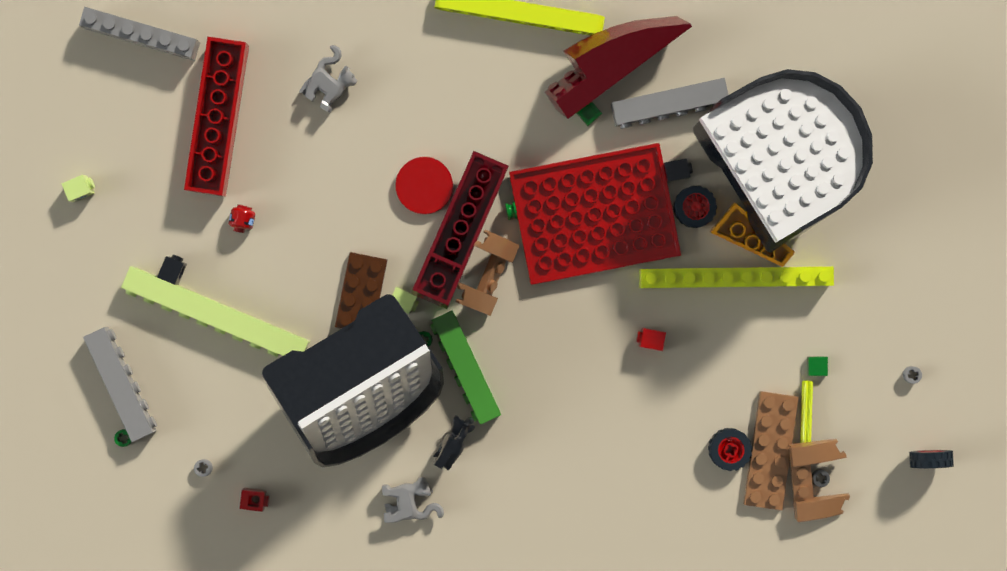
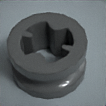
M817 469L812 473V482L816 486L825 487L828 485L830 476L826 471ZM819 473L825 476V480L822 479V483L816 480V477H819L817 476Z

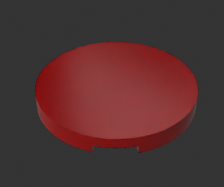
M418 157L408 161L400 169L396 178V193L400 202L408 210L417 214H432L442 209L450 200L453 191V180L449 170L442 162L431 157Z

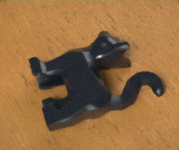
M457 415L454 416L451 431L445 435L439 448L433 453V457H437L434 460L435 466L440 469L444 466L449 471L465 447L463 441L466 435L475 429L473 417H468L464 421Z

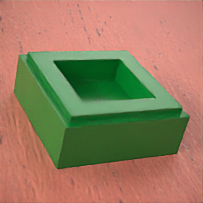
M590 102L576 114L589 126L602 115V112L593 102Z
M807 357L808 376H828V357Z

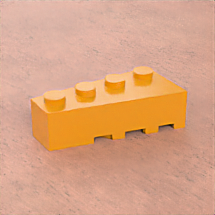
M735 202L710 230V233L781 267L795 253L786 244L772 252H768L751 227L747 212Z

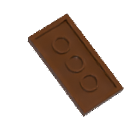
M350 252L335 327L344 328L354 322L359 310L380 298L388 262L387 259Z

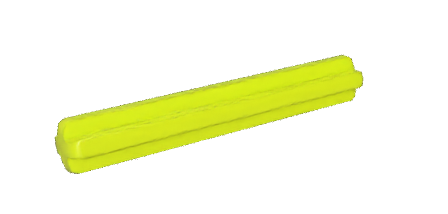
M808 380L802 381L800 443L811 442L813 382Z

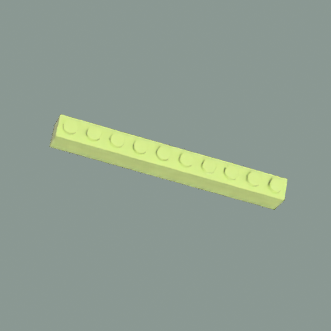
M134 266L129 267L121 286L128 295L133 297L140 295L144 297L143 301L153 305L155 302L159 303L161 308L166 311H178L179 316L189 320L192 317L197 319V324L205 327L209 324L215 327L214 331L224 335L225 332L230 333L233 339L243 342V339L249 341L250 346L257 349L261 347L268 349L267 353L276 357L279 354L284 356L292 350L303 352L307 350L310 340L182 286L171 284Z

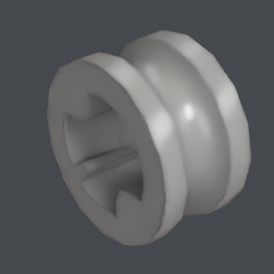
M909 366L904 369L903 378L906 382L915 384L921 380L922 372L917 367ZM910 370L917 373V376H914L916 377L914 380L913 378H908Z
M206 459L199 460L194 465V472L201 477L208 476L213 470L212 463ZM202 462L204 463L203 465L207 464L208 466L206 473L199 471Z

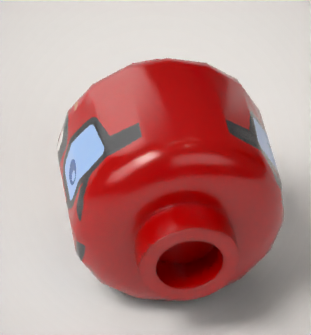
M237 204V207L231 209L228 224L234 227L233 231L245 234V230L253 228L255 212L252 211L251 207Z

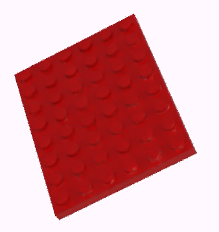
M660 143L509 172L531 285L681 256Z

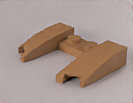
M484 230V233L488 236L484 239V243L476 241L474 244L475 247L491 254L477 289L459 282L457 288L460 290L464 289L461 295L462 299H456L455 302L491 316L498 299L492 296L497 288V282L504 271L506 260L513 263L520 245L488 230Z
M837 439L789 444L794 516L797 522L828 518L843 514L844 512L841 508L844 501L849 500V493L813 497L811 464L847 458L844 451L840 453L836 447Z

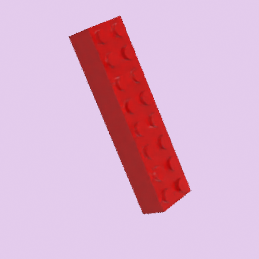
M207 36L184 190L226 197L249 45L246 42Z

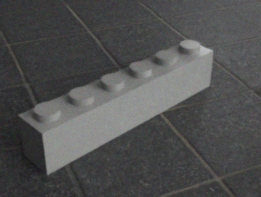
M84 7L79 23L84 29L193 61L196 59L200 42L197 39L88 7Z
M725 78L612 102L611 109L615 127L620 126L621 129L632 127L631 123L639 122V125L647 124L653 118H658V121L665 120L672 114H676L677 117L687 115L688 111L694 109L695 112L707 110L706 107L714 106L720 99L728 96Z
M103 327L84 336V341L131 442L157 431L155 428L157 427L156 421L153 416L150 417L147 411L149 409L148 404L139 394L141 389L138 383L132 379V369L129 364H125L123 359L125 357L124 352L115 342L117 338L114 331L109 329V327Z

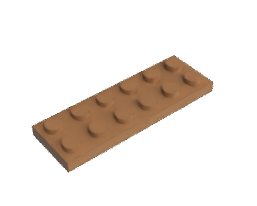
M763 391L759 393L744 505L775 510L783 509L790 461L789 444H792L799 399L797 396Z

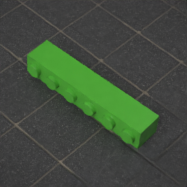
M453 310L432 319L433 324H430L434 335L438 334L441 341L438 344L442 352H447L449 358L446 361L451 370L454 369L457 374L454 378L458 387L462 386L465 391L462 395L466 404H471L473 408L471 415L475 422L479 421L481 425L500 416L501 412Z

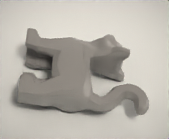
M336 45L330 46L334 56L322 58L312 76L305 81L299 91L311 101L315 100V94L318 90L323 92L325 96L320 107L328 113L332 111L331 104L342 96L345 88L355 86L357 83V79L347 66L342 69L337 80L326 72V65L336 64L342 57L341 50Z
M419 477L413 484L404 483L392 488L387 484L382 485V494L384 496L397 498V506H392L391 503L385 504L387 512L384 513L385 523L411 519H427L432 511H436L438 518H442L444 510L441 505L432 503L427 505L423 512L418 511L415 495L430 496L433 493L425 477Z

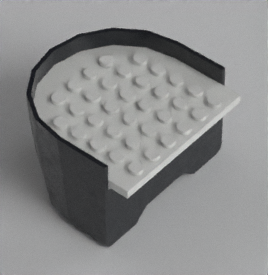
M786 69L760 77L720 99L693 127L694 135L705 153L714 164L722 169L746 208L751 227L768 252H772L841 209L863 188L873 164L872 133L862 108L841 85L816 72Z
M391 294L384 295L359 310L354 322L303 352L292 350L264 367L262 371L266 385L313 462L322 468L340 465L361 457L389 441L409 427L430 408L440 396L444 385L442 366L397 299Z

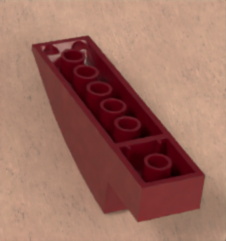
M677 16L634 20L597 32L563 51L575 70L568 71L563 76L564 78L552 83L548 90L545 91V94L555 109L569 119L690 29L692 25Z
M473 151L412 289V295L448 309L474 250V244L480 236L508 170V165Z

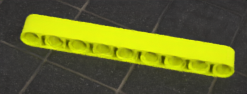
M435 0L434 5L435 9L588 36L603 31L605 17L597 14L515 0Z

